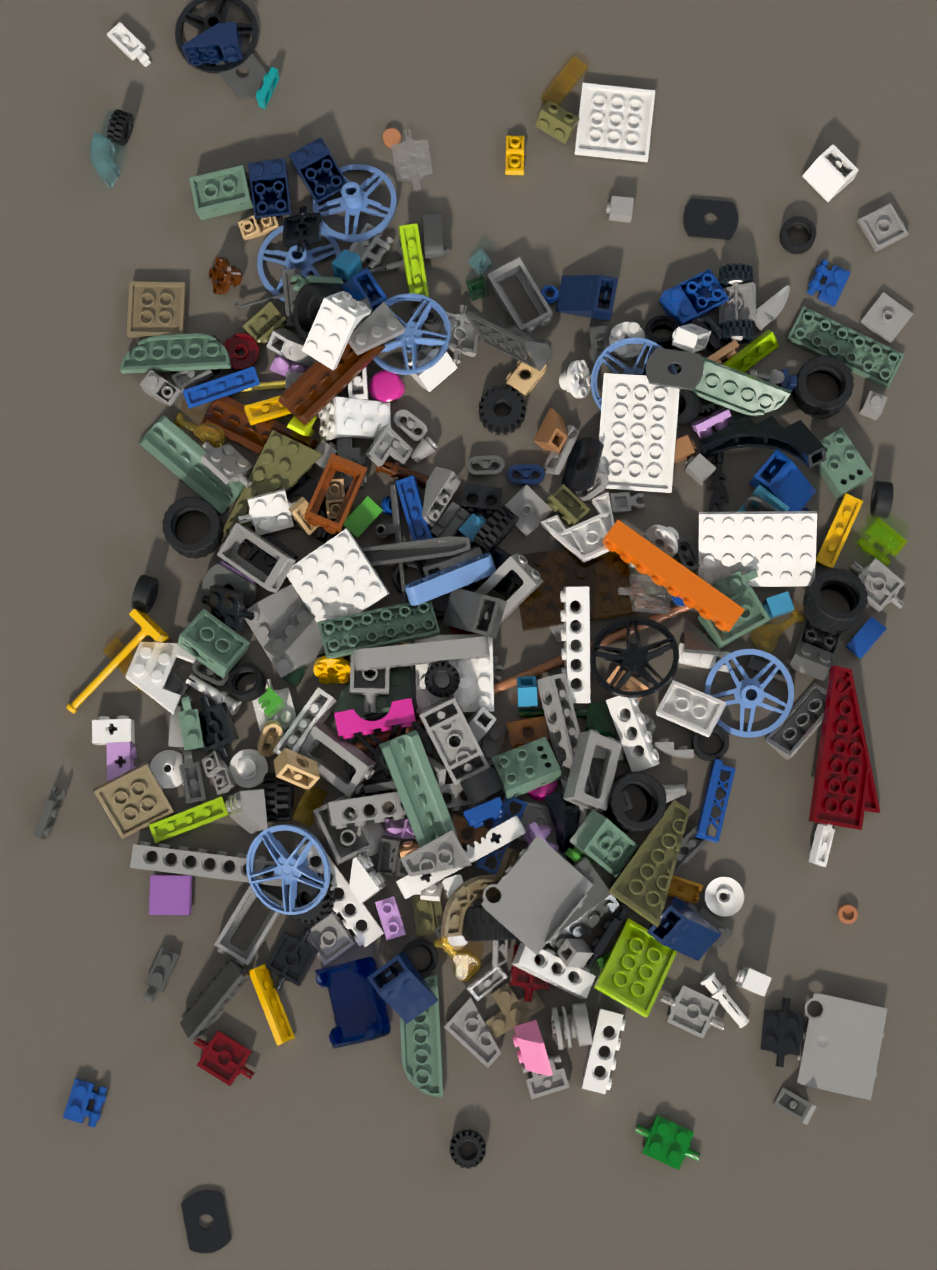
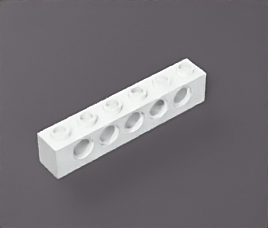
M566 586L563 587L564 591L560 592V600L564 602V610H561L560 614L561 622H564V629H561V641H564V649H561V660H564V668H561V674H566L572 702L590 703L589 587ZM576 600L579 603V609L573 612L570 609V604ZM573 620L579 622V628L575 631L570 628ZM577 639L580 643L579 648L572 650L570 644L573 640ZM573 659H578L580 662L577 669L571 668V661ZM574 678L580 680V685L577 688L571 687V681Z
M308 843L302 846L297 854H301ZM312 845L306 857L309 862L308 869L315 873H321L320 877H322L324 874L322 859L318 867H313L311 864L313 857L319 856L321 859L318 850ZM326 852L330 864V873L333 876L330 882L332 884L330 890L335 891L337 888L344 890L343 898H335V903L332 904L334 906L333 910L336 914L340 913L343 916L342 923L348 930L352 929L356 934L353 938L357 944L367 947L385 933L365 904L360 903L349 888V882ZM350 903L356 908L353 915H348L345 911L346 906ZM361 919L367 922L365 931H360L357 928V922Z

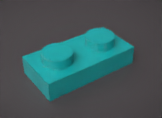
M271 67L269 73L266 72L263 78V86L256 93L258 106L266 109L280 79L279 71L276 68Z

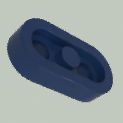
M537 464L512 465L507 471L509 482L515 485H537L545 477L543 467ZM519 473L520 477L514 478L513 474ZM538 473L539 477L533 478L532 474Z

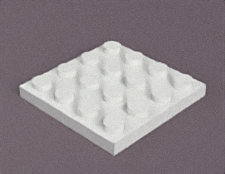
M583 83L575 155L648 162L655 90Z
M348 529L343 530L294 564L287 574L288 579L308 610L315 615L314 619L316 622L361 613L389 594V591Z
M436 635L415 640V643L483 637L484 635ZM488 637L489 657L443 662L455 667L459 673V687L453 695L462 712H476L482 706L489 712L494 711L493 638ZM436 663L416 665V699L418 705L416 713L446 698L432 695L424 684V676L427 669ZM441 672L435 676V684L440 688L446 687L450 682L447 673Z

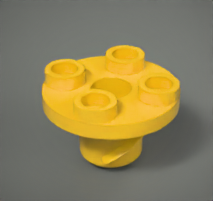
M323 656L315 661L313 671L322 684H345L349 682L351 664L344 659V656L332 659Z

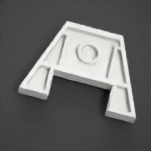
M609 492L592 499V504L598 513L597 516L566 529L559 516L555 515L541 521V526L583 563L607 553L609 550L605 548V544L602 542L614 525Z
M140 642L127 671L126 679L174 715L181 695L165 690L164 686L176 657L194 663L196 658L178 646V643Z

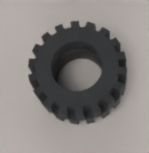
M266 773L262 789H264L267 822H290L294 815V784L276 777V773Z

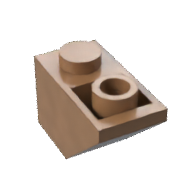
M550 408L533 441L544 450L559 453L568 437L564 418L553 408Z

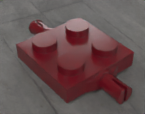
M514 945L512 962L519 945ZM536 955L534 958V961L537 965L540 963V957L538 955ZM514 965L511 966L509 985L520 986L525 989V1002H532L533 990L550 989V983Z
M220 1030L217 1031L213 1039L208 1043L200 1038L194 1042V1045L203 1049L202 1057L196 1066L228 1086H231L240 1074L250 1080L255 1072L245 1067L252 1050Z

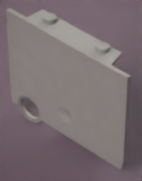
M536 836L530 845L519 853L520 857L516 862L505 870L506 874L497 884L488 885L484 889L481 905L532 952L538 955L547 943L553 938H557L560 934L559 930L577 908L580 909L585 903L583 900L587 897L586 894L593 884L544 840ZM490 887L499 889L501 893V898L497 903H491L486 898V891Z
M813 993V998L807 1000L804 1005V1012L809 1019L807 1027L804 1028L801 1056L797 1055L798 1065L800 1066L797 1082L804 1086L871 1100L874 1081L878 1073L877 1064L881 1042L885 1035L884 1026L887 1008ZM811 1001H818L822 1005V1013L817 1017H812L807 1012V1006Z

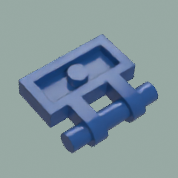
M823 259L820 265H817L813 279L809 281L807 294L814 295L815 291L820 292L818 300L835 307L851 272L836 265L830 271L826 268L829 262ZM822 276L827 278L824 285L820 284Z
M75 1078L63 1118L82 1124L86 1116L90 1118L88 1126L96 1127L97 1120H100L102 1104L107 1098L105 1095L107 1087L100 1086L97 1093L93 1091L96 1083ZM91 1099L95 1100L93 1110L88 1109Z

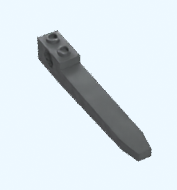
M348 385L337 394V397L349 398ZM352 437L337 438L338 456L359 465L366 464L365 453H361L360 447L353 448ZM339 471V478H344L345 490H349L353 477ZM365 475L360 489H364V483H367V475Z
M447 536L361 548L372 567L454 556L471 550V542L469 537Z

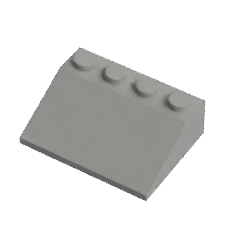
M290 584L248 608L247 611L253 612L255 617L253 620L247 618L245 620L261 646L264 647L300 605H303L307 610L308 608L294 586ZM315 619L279 660L264 649L281 678H289L325 654L319 627Z

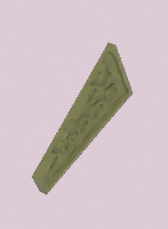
M272 430L248 478L252 481V485L248 488L244 486L222 532L229 535L230 529L236 522L239 523L238 516L249 514L247 498L284 489L285 493H287L323 454ZM251 521L242 523L250 529L254 527Z
M675 799L609 890L611 895L657 927L660 924L690 810Z

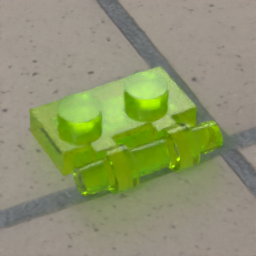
M877 518L865 532L870 537L869 541L861 537L857 543L863 547L862 550L868 551L887 567L891 560L886 555L890 553L894 557L897 556L908 541L880 518ZM875 542L884 548L882 552L873 546Z

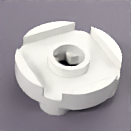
M622 322L611 330L609 344L611 345L625 339V337L645 339V332L636 322ZM643 344L624 345L615 349L612 353L615 356L621 357V359L632 360L638 357Z

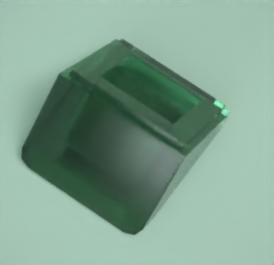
M483 276L465 281L472 301L489 296Z
M301 666L283 679L297 687L303 679L306 669Z

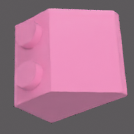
M534 1020L514 1026L515 1035H512L515 1047L519 1046L520 1051H517L519 1062H524L527 1071L547 1076L553 1075L537 1021Z

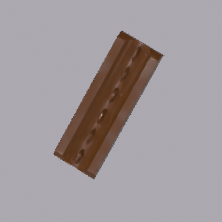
M347 343L336 369L332 370L321 362L316 361L280 396L278 401L306 426L386 348L385 345L381 344L357 355Z
M228 396L214 400L201 423L202 427L259 455L272 430L313 450L318 443L313 438L303 436L274 419L250 425L244 410L245 405Z

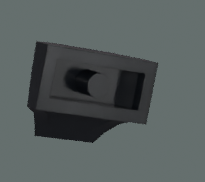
M710 316L701 319L695 318L691 321L692 324L711 331L706 347L714 354L720 349L722 329Z

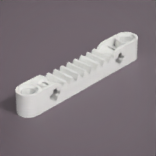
M516 815L489 830L486 839L481 837V843L475 840V847L468 844L465 853L472 863L526 833V830ZM492 833L501 835L499 843L491 842ZM461 868L431 873L430 881L422 880L421 877L423 875L415 877L407 875L396 881L404 898L407 899Z

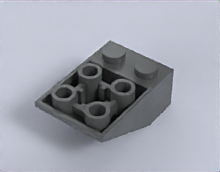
M456 589L451 591L442 624L496 639L506 601L480 593Z
M806 616L792 651L788 668L824 681L830 672V667L833 665L842 633L821 631L813 626Z

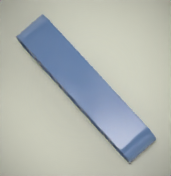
M485 553L405 585L404 588L410 605L415 606L489 577L496 571V567L491 553Z

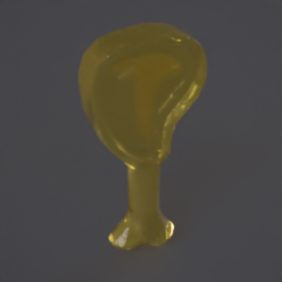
M181 412L177 414V419L174 420V424L177 427L183 426L189 429L195 436L201 439L203 444L208 441L214 448L223 446L225 435L219 426L211 423L195 425L187 421Z
M794 608L792 615L781 624H766L755 629L751 634V641L756 649L771 653L775 650L778 637L784 630L796 622H804L805 616L799 614L798 610Z
M442 936L440 939L434 940V946L443 948L453 961V973L458 980L467 981L479 971L481 963L474 954L466 950H455L448 943V937L444 938Z

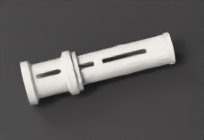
M193 673L189 677L195 682L187 678V685L204 695H208L210 699L215 701L216 705L226 702L231 716H234L239 710L242 701L233 699L228 695V692H220Z
M714 972L709 973L700 981L701 985L706 986L711 993V997L721 1003L739 1028L744 1027L750 1020L728 995L726 986L718 981L715 977L716 974Z

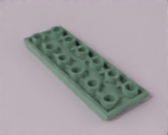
M804 306L787 338L789 342L815 355H830L831 357L839 358V360L846 363L851 372L885 388H889L905 356Z
M164 415L138 442L200 497L212 504L214 509L221 515L240 496L244 488L240 481L226 485L201 462L202 455L208 452Z
M431 600L415 606H411L410 602L317 622L326 658L329 659L354 654L353 651L358 649L392 646L440 634Z
M417 730L379 744L419 848L451 830L454 831L458 838Z

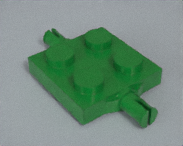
M656 1115L654 1123L649 1129L639 1124L636 1126L643 1131L635 1129V1132L645 1136L642 1154L676 1170L680 1169L686 1156L696 1161L699 1160L698 1157H700L701 1153L690 1149V1142L694 1132Z

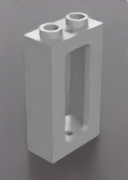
M520 257L487 274V282L512 324L516 325L521 331L533 333L535 328L540 325L542 327L546 326L551 322L553 312ZM513 275L517 277L539 314V317L526 324L523 323L500 285L501 281Z
M237 522L230 529L227 539L221 544L217 554L260 586L274 593H277L296 562L295 559L259 534ZM245 539L250 540L278 560L269 576L238 555V550Z
M518 553L511 555L475 591V593L487 595L511 570H514L523 580V585L506 601L501 623L543 582L539 572L532 569L528 565L527 559Z
M325 723L313 726L298 753L317 761L319 775L349 798L360 795L363 792L366 780L370 779L375 771L373 770L376 765L375 761L346 739H343L342 736H338V733ZM320 742L356 769V773L350 783L313 755Z
M593 729L580 733L563 799L590 811L592 809L596 812L606 811L622 744L615 742V739L612 737L600 735V732ZM599 745L607 749L594 798L586 794L584 790L595 746Z
M251 886L247 889L214 944L218 947L217 951L225 956L230 954L235 957L233 961L241 966L251 964L281 914L274 910L270 911L247 951H242L232 945V937L257 898ZM261 888L269 899L284 906L281 899Z

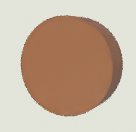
M395 128L385 130L383 133L384 144L389 148L397 147L401 143L400 132Z
M844 904L838 908L837 917L842 923L851 924L856 921L858 912L853 905Z

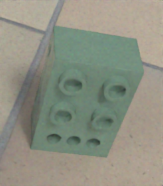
M243 165L189 178L195 210L201 220L253 208L248 174Z
M843 428L820 441L825 446L827 460L817 464L815 467L836 499L859 487L873 476Z
M752 587L730 597L732 601L745 610L729 632L718 629L710 619H704L701 615L698 617L709 639L720 649L771 620Z
M203 609L180 634L177 645L224 679L245 655L250 642Z
M546 736L491 758L492 766H494L504 786L502 790L507 800L561 779L560 766Z
M593 809L569 841L601 869L615 878L638 848V845L617 826Z

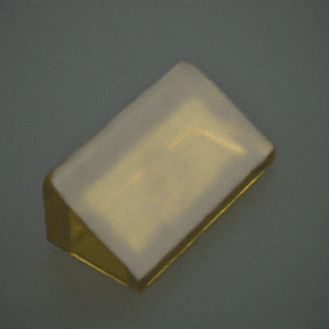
M314 785L309 790H305L292 819L311 827L314 821L312 812L321 807L327 792Z

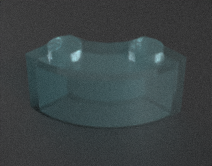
M95 132L90 143V159L101 181L109 188H112L121 174L117 165L113 162L115 148L111 140Z

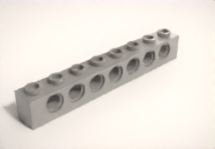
M562 673L538 679L536 682L555 758L561 769L563 790H565L580 730L566 674ZM589 770L584 791L595 798L596 794ZM579 806V827L591 812Z
M454 783L445 784L439 787L441 794L447 793L450 800L446 807L451 808V811L463 810L462 806L470 805V808H474L486 802V798L470 804L468 799L463 801L460 798V793L463 790L460 783L454 785ZM398 792L327 802L330 826H335V829L347 828L348 823H355V826L367 825L366 821L373 819L374 823L386 822V817H393V820L405 819L406 815ZM387 801L390 802L393 807L392 811L389 813L385 812L383 809V805ZM367 804L373 807V813L370 816L364 813V807ZM348 807L354 811V816L351 819L346 818L344 815V811Z
M140 841L139 845L133 844L130 868L249 883L247 873L245 872L247 854L236 853V857L228 856V852L224 851L209 854L208 849L197 848V852L189 851L190 847L178 846L177 850L170 849L168 844L159 843L158 847H153L151 842ZM152 851L157 853V859L154 862L149 860V854ZM174 853L177 861L171 865L168 862V857ZM255 855L254 872L260 871L269 865H275L276 862L267 861V857ZM190 856L196 858V864L193 867H189L187 864ZM210 858H213L216 865L210 870L207 868L206 863ZM228 861H233L235 864V868L231 872L226 870V863ZM261 874L255 877L257 880L266 878L267 876L265 874ZM282 879L260 882L258 884L282 887Z

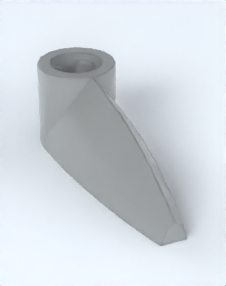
M789 285L785 286L756 309V320L752 322L760 331L769 326L784 308L790 292Z

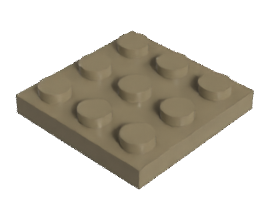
M129 281L127 336L148 338L158 335L184 334L186 283Z
M147 762L94 788L95 795L121 839L174 813L171 803Z

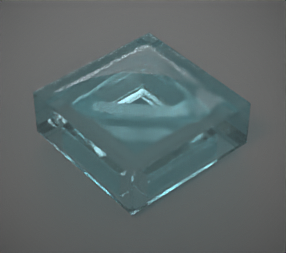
M483 249L477 251L467 261L480 276L494 264Z

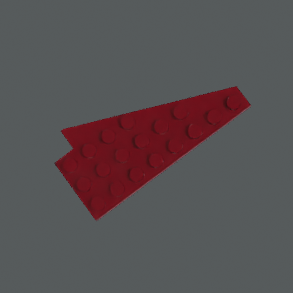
M831 666L809 822L862 830L864 812L880 813L852 669Z

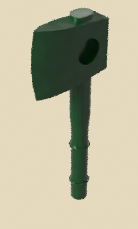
M590 702L587 709H574L576 718H586L585 732L593 729L600 732V735L604 737L615 738L614 722L606 702ZM519 709V717H545L543 709Z

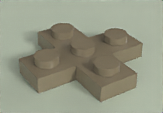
M507 983L491 993L501 1011L486 1020L485 1023L496 1039L510 1029L514 1030V1026L530 1022L529 1017L546 1006L536 990H533L532 1002H525V996L518 1000Z

